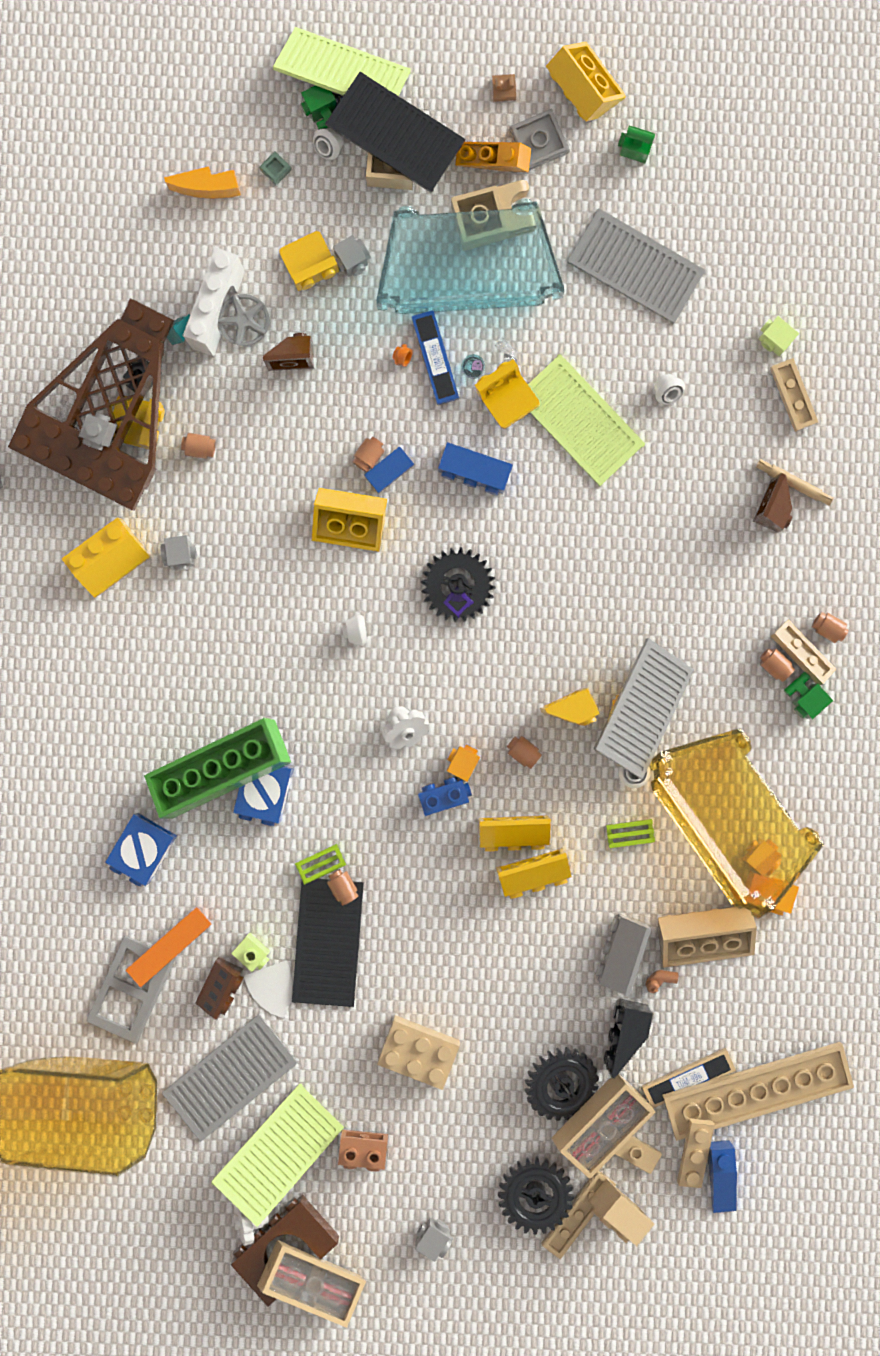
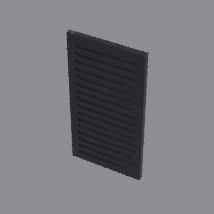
M359 71L335 110L325 122L326 126L430 193L434 191L439 180L465 142V138L361 71Z
M316 879L306 885L301 880L292 1003L354 1007L364 882L353 881L357 888L356 893L358 897L342 906L340 901L337 902L326 883L330 879Z

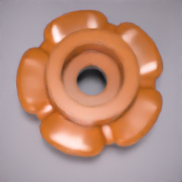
M406 344L396 347L393 352V359L397 366L402 365L406 367L412 358L413 351L407 348Z

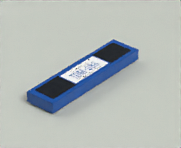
M434 310L411 316L437 406L458 400V391Z

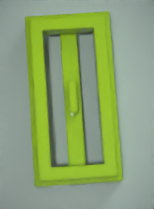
M652 819L606 825L609 848L655 842ZM647 825L648 829L613 834L611 831L612 829ZM649 834L648 838L613 842L614 838Z
M335 844L295 863V866L304 885L346 866V862L338 845ZM335 850L336 855L309 868L302 869L301 866ZM339 859L340 863L306 878L305 874Z

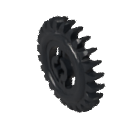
M462 547L459 548L458 554H455L453 548H450L448 556L442 550V559L433 556L435 565L427 563L431 571L422 572L428 578L427 580L420 581L421 584L427 586V588L421 590V593L429 595L424 599V602L432 601L429 610L438 608L436 616L438 617L445 613V621L450 616H453V621L456 623L458 617L461 616L463 622H466L468 614L472 619H475V611L483 614L481 606H490L486 598H494L488 592L496 589L495 586L489 584V582L495 580V577L487 575L492 571V568H484L487 560L478 561L480 553L471 557V549L465 555L463 554ZM452 569H464L474 578L475 586L469 585L468 579L462 574H454L450 578L444 575ZM461 579L465 587L455 590V585L451 583ZM441 584L447 585L449 591L455 595L463 593L472 594L469 598L474 602L457 616L443 603L447 598L442 592ZM450 600L448 603L458 612L467 601L455 602Z
M557 1047L556 1056H553L548 1050V1060L539 1056L542 1064L532 1063L536 1072L527 1071L533 1080L525 1079L526 1085L530 1087L529 1089L525 1088V1093L529 1095L527 1101L531 1104L532 1109L538 1112L539 1116L545 1115L547 1120H551L554 1117L556 1121H560L562 1116L565 1120H569V1116L571 1114L574 1115L595 1094L593 1091L599 1088L596 1083L599 1081V1076L596 1074L597 1068L593 1065L592 1059L587 1058L584 1052L580 1056L579 1051L574 1048V1052L571 1055L570 1049L565 1047V1053L562 1054L561 1050ZM566 1070L575 1073L578 1077V1087L575 1092H573L574 1083ZM555 1076H557L558 1079H559L561 1082H563V1084L565 1085V1087H566V1088L568 1089V1091L570 1092V1095L567 1093V1091L565 1090V1088L563 1087V1085L558 1082V1080L556 1079ZM548 1083L557 1096L567 1097V1099L556 1100L551 1098L547 1093Z
M538 1156L535 1157L534 1164H531L528 1157H526L525 1166L520 1161H517L518 1170L510 1166L511 1176L503 1174V1178L507 1183L500 1182L499 1187L504 1191L498 1192V1197L504 1199L499 1201L498 1204L500 1207L506 1208L502 1211V1215H510L508 1223L511 1224L516 1221V1230L523 1226L525 1234L532 1229L534 1235L537 1234L538 1229H541L542 1233L546 1234L547 1227L554 1231V1223L563 1225L561 1217H569L565 1210L573 1208V1205L568 1201L574 1199L573 1194H568L573 1190V1185H566L570 1181V1177H562L564 1168L556 1171V1162H553L549 1167L547 1158L540 1164ZM533 1180H540L547 1183L549 1187L552 1189L553 1196L546 1194L545 1187L542 1183ZM536 1191L539 1192V1194H537L536 1197H532V1195H535ZM519 1197L525 1198L527 1204L534 1209L542 1208L544 1205H549V1207L542 1212H530L520 1204Z

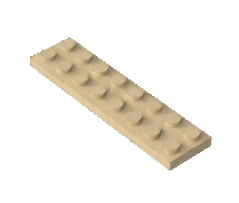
M837 1042L663 1094V1099L674 1137L678 1141L686 1138L690 1118L711 1120L714 1123L715 1130L854 1088L844 1047L841 1042Z

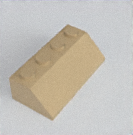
M750 905L659 917L658 938L663 968L754 955L757 927Z

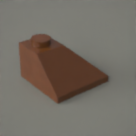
M295 333L293 337L285 338L264 354L263 361L268 371L314 369L313 341L311 336H307L306 333Z
M780 473L771 479L753 522L776 532H780L784 528L787 529L793 517L790 515L792 504L786 474Z

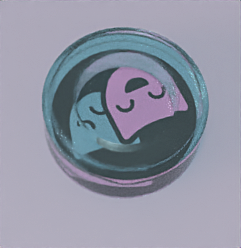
M471 354L465 357L462 362V371L466 377L476 379L484 373L485 363L479 355Z

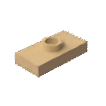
M634 1136L615 1153L617 1156L649 1174L652 1173L662 1155L659 1150Z

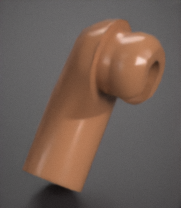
M656 970L646 980L647 990L650 993H656L664 982L677 984L678 972Z

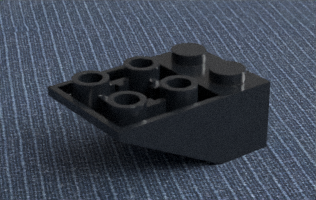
M619 999V1004L614 1006L613 1018L615 1019L614 1028L610 1027L608 1041L611 1042L610 1049L605 1051L603 1064H606V1070H608L610 1077L613 1079L616 1078L649 1037L653 1013L647 1004Z

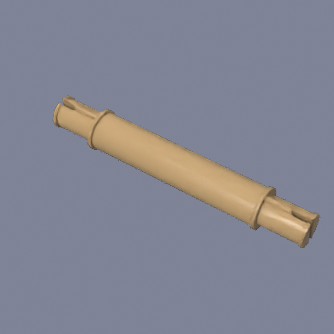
M760 459L756 465V468L768 473L767 475L773 478L780 473L786 474L788 486L813 498L815 501L819 500L830 506L834 497L822 492V489L807 483L774 464L771 465Z

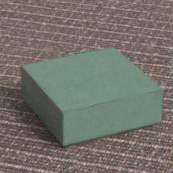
M275 151L259 167L260 171L275 185L292 170L291 166Z

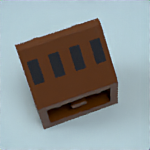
M218 957L195 1004L215 1020L221 1014L225 1016L234 1000L231 994L236 993L244 979L241 976L243 968Z

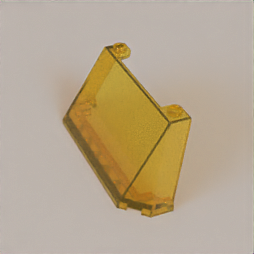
M741 728L661 751L652 759L649 765L650 770L654 774V780L651 781L652 791L733 906L739 909L744 907L750 910L751 915L757 918L774 910L824 846L818 832L809 827H804L800 830L748 758L747 754L752 748L751 740Z

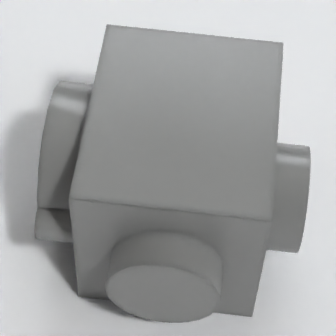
M351 235L333 246L338 268L341 272L345 270L348 277L352 274L354 276L361 274L366 269V266H368L367 260L371 256L361 239L356 240Z
M96 412L95 416L87 414L79 436L84 438L82 443L102 450L104 446L109 447L117 425L109 422L110 417Z
M189 536L164 538L165 544L160 546L164 566L175 568V571H184L189 569L188 566L194 565V559H197V551L195 545H192Z
M432 1218L426 1224L422 1223L416 1234L418 1238L415 1241V1250L434 1262L438 1256L443 1258L453 1240L448 1226L443 1221L438 1219L435 1221Z

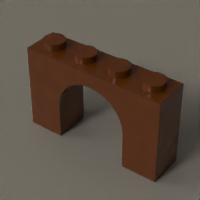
M303 1194L298 1199L292 1198L285 1205L284 1208L286 1210L280 1215L278 1213L274 1214L269 1219L268 1226L265 1229H258L254 1232L253 1244L246 1246L241 1244L232 1254L234 1257L231 1266L267 1307L276 1298L262 1293L257 1285L269 1260L267 1245L274 1238L281 1235L297 1236L308 1245L320 1260L339 1241L337 1232Z

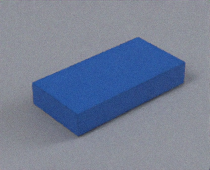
M399 446L374 466L373 469L364 474V476L379 494L412 468L414 463Z

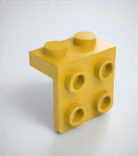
M314 231L281 247L279 250L298 292L313 287L315 283L323 279H330L339 272L338 264L334 256L331 255L319 231Z
M514 359L509 362H503L497 367L496 371L490 375L482 376L474 385L478 396L502 429L508 428L540 405L539 399L521 376L519 367Z
M132 399L129 400V401H126L128 407H129V405H130ZM152 399L149 402L143 400L135 416L149 425L151 421ZM160 401L158 412V425L159 422H162L165 409L163 408V405L160 403ZM122 403L114 407L115 419L126 414ZM122 421L117 422L118 428L120 427ZM133 421L123 443L149 450L150 430Z

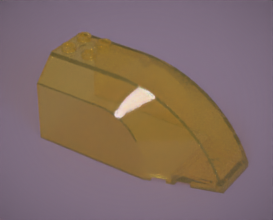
M64 1056L28 1060L0 1069V1162L13 1166L118 1177L146 1158L156 1130L157 1079L148 1063Z

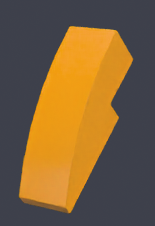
M208 166L164 177L169 190L183 195L210 199L241 195L234 170L212 175Z

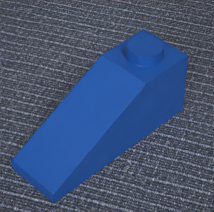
M730 1140L711 1142L708 1165L713 1213L737 1211L735 1148Z

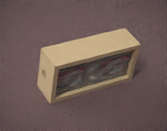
M618 1074L615 1079L610 1078L551 1139L559 1152L591 1179L656 1112L648 1101Z
M277 1240L257 1287L264 1294L347 1328L366 1280L359 1274L326 1260H320L312 1254Z

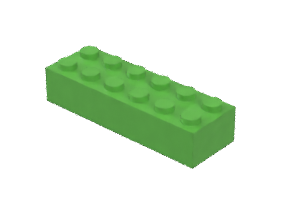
M262 718L144 775L159 818L173 819L292 762L276 721Z

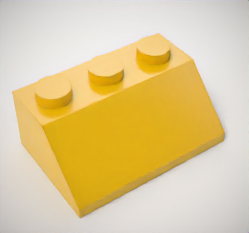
M587 42L563 46L546 65L551 78L560 85L564 96L573 103L578 115L586 122L598 119L626 98V95Z
M319 488L314 503L311 541L379 552L387 499Z
M117 517L61 559L74 577L96 598L149 559L150 556L126 523Z
M581 688L540 708L542 713L570 723L579 724V726H586L596 721L595 716L600 714L588 688Z
M548 815L478 818L480 848H485L486 852L499 851L498 847H508L509 851L522 850V846H531L532 850L545 849V845H550L551 819Z
M562 848L496 867L504 896H509L510 899L523 896V892L527 890H532V892L546 889L545 885L554 883V886L565 884L568 882V878H572L567 854Z

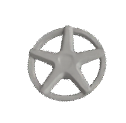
M248 294L233 295L220 309L218 326L222 335L229 342L239 346L252 345L260 341L266 334L270 321L269 313L264 303L258 298ZM239 299H249L257 304L246 311ZM233 302L236 315L222 318L225 309ZM262 309L266 320L264 328L253 320L254 316ZM223 325H236L235 340L227 335ZM251 329L260 334L254 340L242 342L246 330Z

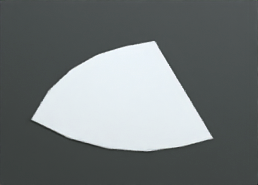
M287 960L243 976L253 999L263 1009L280 1018H283L287 1012L293 993V981Z

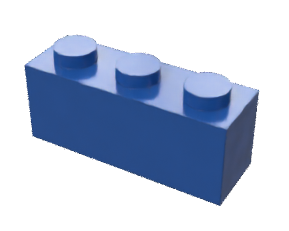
M447 442L438 472L442 473L441 476L448 480L454 481L455 478L463 480V484L476 488L478 485L484 487L485 492L498 495V493H504L513 464Z

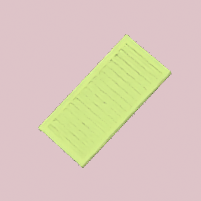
M297 27L294 28L273 65V70L341 95L346 93L359 71L399 96L411 71L410 68Z
M561 354L557 355L528 384L540 402L539 407L530 412L532 416L599 486L610 478L641 447L645 446V443Z
M298 1084L216 1175L211 1184L215 1185L258 1227L344 1127L302 1084Z

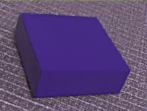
M450 593L443 603L454 614L459 616L474 601L465 593L461 595ZM450 600L455 602L467 601L458 612L448 602Z

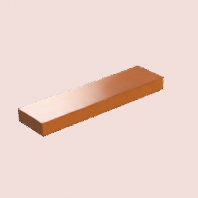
M196 907L130 965L126 972L141 988L208 929L212 923Z

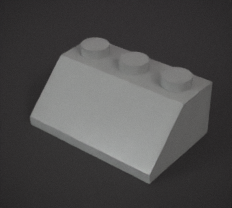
M618 914L617 919L614 918L611 923L610 932L613 933L610 941L605 942L603 954H605L604 961L598 964L596 976H598L597 980L601 985L630 997L651 928L645 922Z

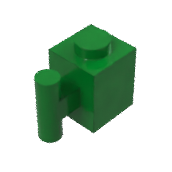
M316 85L301 92L303 102L300 105L305 116L310 115L313 122H317L318 130L328 128L325 122L337 106L333 93Z
M629 125L627 133L622 132L618 146L622 147L619 156L645 164L655 138V133Z
M805 671L787 686L784 692L789 697L797 692L799 696L792 701L796 706L794 708L795 712L802 719L805 717L807 719H814L833 700L818 683L811 684L807 688L805 683L811 677Z

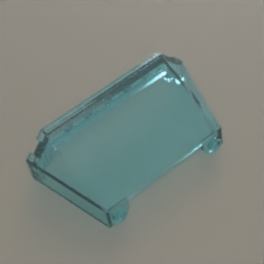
M520 199L511 209L423 215H419V211L413 210L411 206H403L399 210H394L376 298L378 310L386 311L390 307L394 308L395 313L413 314L434 310V312L524 307L545 304V299L552 297V300L563 298L565 292L564 285L537 201L531 202V199Z

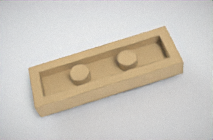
M791 358L771 366V373L794 431L796 432L817 424L818 419L794 359Z
M789 619L771 635L774 641L815 683L819 685L824 684L836 670Z
M689 1119L677 1178L679 1186L702 1188L714 1130L713 1121Z

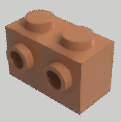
M342 1130L338 1165H343L346 1169L363 1167L373 1172L380 1169L385 1170L388 1134Z

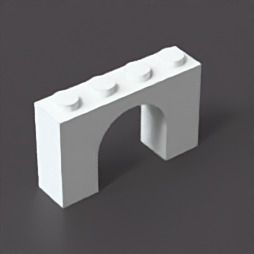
M217 247L214 249L183 337L193 350L212 357L215 356L222 336L218 330V317L223 300L228 290L238 292L245 273L238 255Z

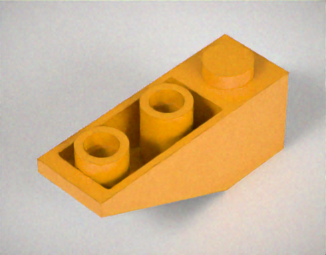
M464 142L456 154L455 165L505 172H529L531 148L520 142Z

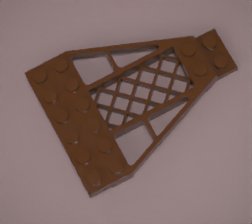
M130 298L121 319L117 318L26 405L8 448L135 511L144 490L148 489L157 470L155 468L161 363L164 355L165 340L175 320ZM113 343L119 345L117 347L111 348ZM98 349L82 386L76 388L66 383L64 380ZM121 350L125 362L114 365L110 353ZM126 350L139 357L129 360ZM107 358L109 367L101 370L103 363ZM142 360L145 373L135 376L131 364ZM127 366L130 378L119 381L116 369ZM111 371L115 383L104 387L100 375ZM142 378L141 381H140V384H139V386H138L136 380ZM97 379L100 389L91 391ZM153 379L151 421L149 425L135 416ZM132 382L135 394L125 397L121 385ZM59 384L73 390L77 394L65 422L37 408L38 404ZM117 387L120 399L110 403L106 390ZM101 393L105 405L94 408L91 396ZM132 399V401H131V403H130V405H129V407H128L126 401H129V400ZM87 401L90 410L82 412V409ZM122 403L126 414L115 419L111 406ZM107 408L110 417L109 422L117 425V422L122 421L120 427L118 428V425L116 427V436L112 438V444L109 447L104 446L102 450H98L82 443L84 438L79 436L83 426L81 417L87 414L95 416L97 411ZM133 421L150 430L147 464L120 450ZM76 423H78L79 429L75 428Z

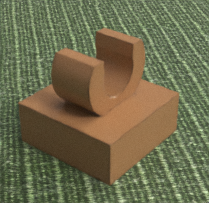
M515 74L492 75L493 102L516 100Z

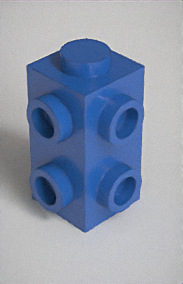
M456 776L443 780L444 785L435 787L434 783L421 787L422 792H418L424 815H431L469 803L468 797L472 796L469 784H464L463 780H458Z

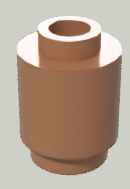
M188 433L187 437L183 436L181 450L185 451V456L203 459L214 457L216 439L194 433Z
M371 437V439L365 438L353 455L355 458L352 463L365 472L373 469L384 453V449L381 448L383 443L375 437Z
M821 611L812 624V628L815 629L816 633L833 643H836L838 640L842 642L849 631L846 629L847 623L828 612L825 614Z
M768 648L760 656L762 660L760 666L776 680L785 681L795 670L792 662L777 648L773 650Z
M515 736L507 745V748L510 749L507 754L524 767L527 766L530 769L542 756L538 752L539 749L523 736H520L519 739Z
M339 869L328 876L330 880L326 883L337 902L340 901L342 906L358 897L356 893L357 888L347 871L342 872Z

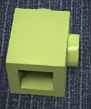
M777 316L773 322L769 319L760 329L763 334L759 340L766 350L773 351L780 356L799 333Z
M249 933L231 954L253 972L256 967L260 970L268 962L269 959L266 956L270 950Z

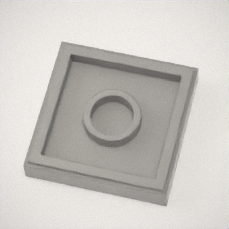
M552 108L510 126L509 130L514 141L531 148L529 170L570 152Z

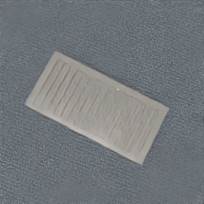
M600 208L596 210L595 216L568 260L569 264L675 324L702 275L706 272L702 267Z
M646 638L593 749L636 777L643 779L694 669L653 642L650 638Z
M258 1014L165 1089L162 1094L201 1142L298 1064V1060L295 1059L263 1017Z

